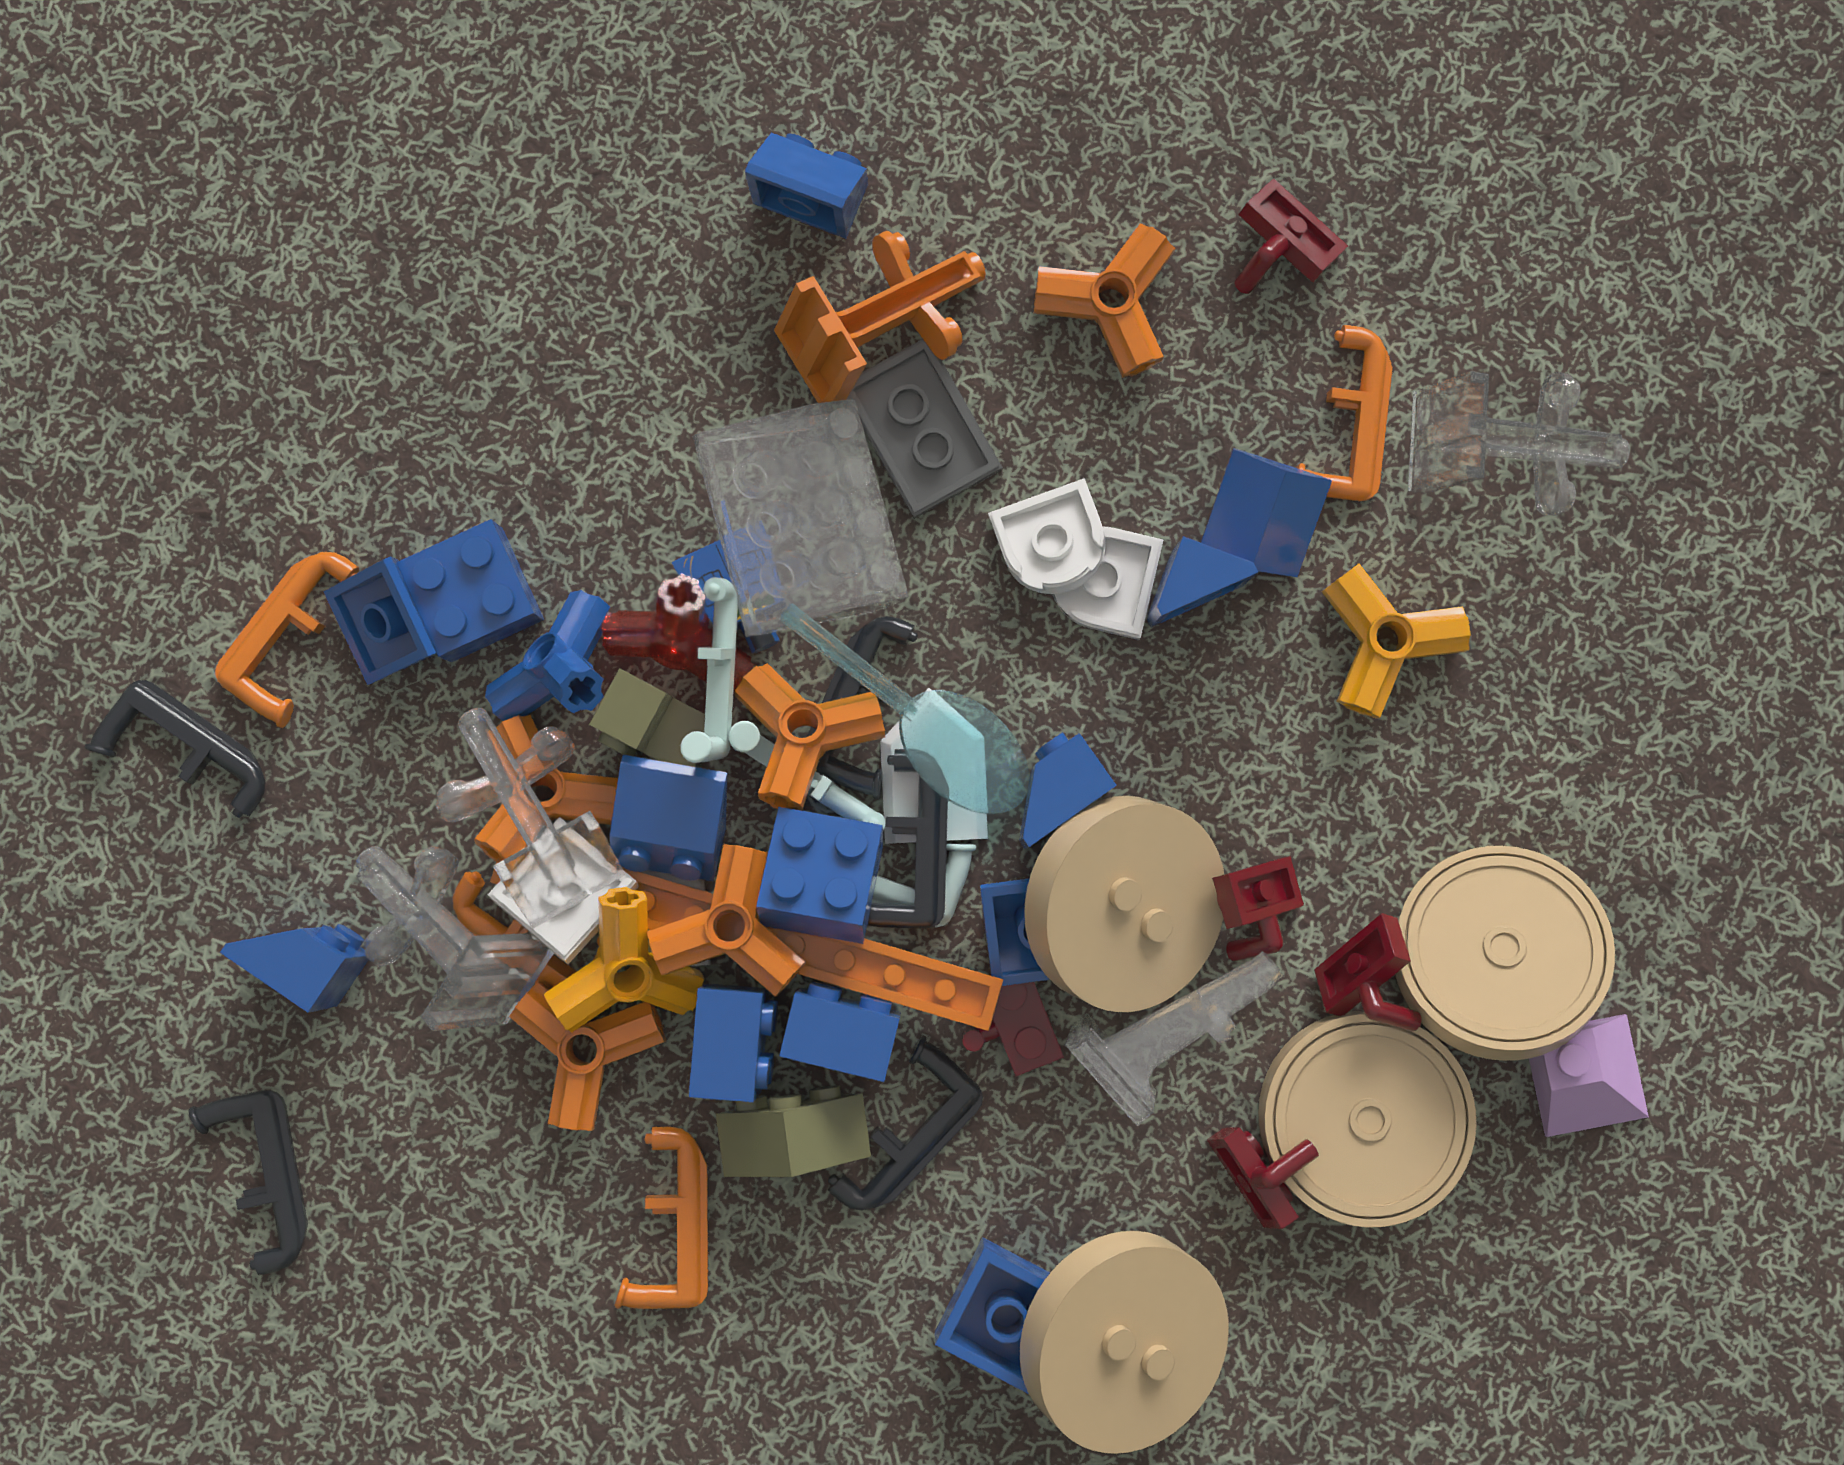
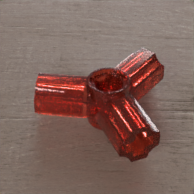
M682 573L676 578L664 579L657 592L656 611L618 610L616 613L608 612L601 625L603 632L602 646L610 656L651 657L664 667L673 670H688L707 683V659L698 658V648L712 647L713 630L708 628L710 621L705 613L706 594L699 587V579ZM737 647L735 651L733 694H735V690L740 685L743 677L754 666L751 663L752 657Z

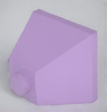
M1626 1014L1589 1021L1566 1044L1544 1055L1529 1058L1546 1137L1649 1117Z

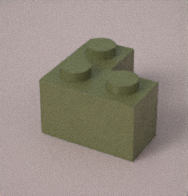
M619 668L589 725L602 731L597 741L623 755L634 756L638 750L657 761L701 768L703 762L692 763L683 757L680 745L687 734L696 731L704 733L705 714Z
M840 1085L824 1086L810 1089V1099L801 1101V1094H792L770 1098L768 1104L767 1096L761 1095L754 1102L736 1101V1109L716 1113L724 1177H794L871 1157L863 1093L841 1094Z

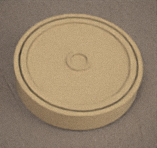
M1115 796L1091 803L1061 824L1049 838L1035 862L1025 898L1027 938L1032 954L1044 974L1067 993L1092 1006L1113 1012H1133L1151 1008L1182 990L1195 977L1208 959L1223 922V915L1217 903V893L1212 878L1223 875L1224 869L1220 855L1209 834L1198 822L1184 812L1135 796Z
M1485 846L1466 850L1448 857L1429 870L1417 882L1403 906L1398 921L1411 960L1409 964L1395 974L1407 1005L1410 1009L1416 1010L1421 1014V1023L1436 1037L1446 1044L1473 1056L1501 1061L1522 1060L1544 1055L1561 1047L1574 1038L1588 1024L1603 1002L1613 977L1615 965L1614 937L1610 922L1598 898L1587 884L1569 868L1546 855L1532 850L1511 846Z
M1353 1011L1342 1016L1332 1015L1310 1024L1293 1036L1283 1046L1268 1069L1259 1099L1260 1135L1270 1164L1305 1139L1311 1141L1319 1153V1157L1284 1182L1286 1186L1301 1201L1316 1212L1337 1222L1352 1226L1385 1227L1410 1221L1431 1210L1453 1190L1461 1179L1474 1147L1477 1126L1474 1097L1462 1067L1449 1049L1421 1027L1416 1031H1409L1367 1018L1364 1011Z
M1121 1231L1107 1234L1085 1243L1064 1258L1051 1271L1035 1294L1027 1312L1021 1334L1020 1364L1023 1380L1031 1399L1037 1408L1063 1434L1080 1446L1093 1451L1114 1454L1128 1453L1144 1449L1164 1440L1181 1428L1198 1411L1219 1377L1227 1351L1229 1331L1228 1313L1221 1289L1206 1267L1177 1245L1161 1236L1141 1231Z

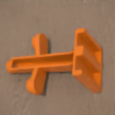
M884 231L873 238L872 248L875 259L890 288L846 310L835 312L814 276L796 283L774 331L825 415L843 406L867 365L858 347L908 320L937 358L945 360L956 353L957 347L961 346L963 341L961 330L955 320L950 317L944 319L934 306L985 279L984 264L976 253L971 252L967 254L966 251H963L913 276L907 262L910 258V250L905 238L899 232L891 233Z

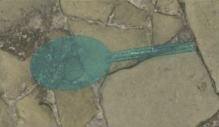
M793 603L781 614L780 621L900 714L899 733L904 751L917 773L939 795L961 808L981 814L1003 813L1012 810L1023 801L1029 786V769L1025 755L1011 731L990 710L964 695L951 691H926L912 698Z

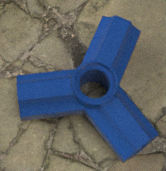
M582 590L570 592L550 631L533 642L525 653L522 662L487 685L485 698L489 701L493 713L502 721L518 715L526 716L553 697L572 713L585 709L592 711L604 697L601 692V685L604 679L593 669V665L588 659L611 618L608 611L610 606L600 597L587 594Z

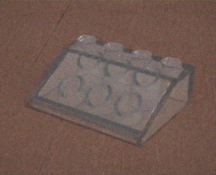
M855 398L809 404L699 432L693 436L730 579L737 593L738 608L746 637L875 613L909 597Z

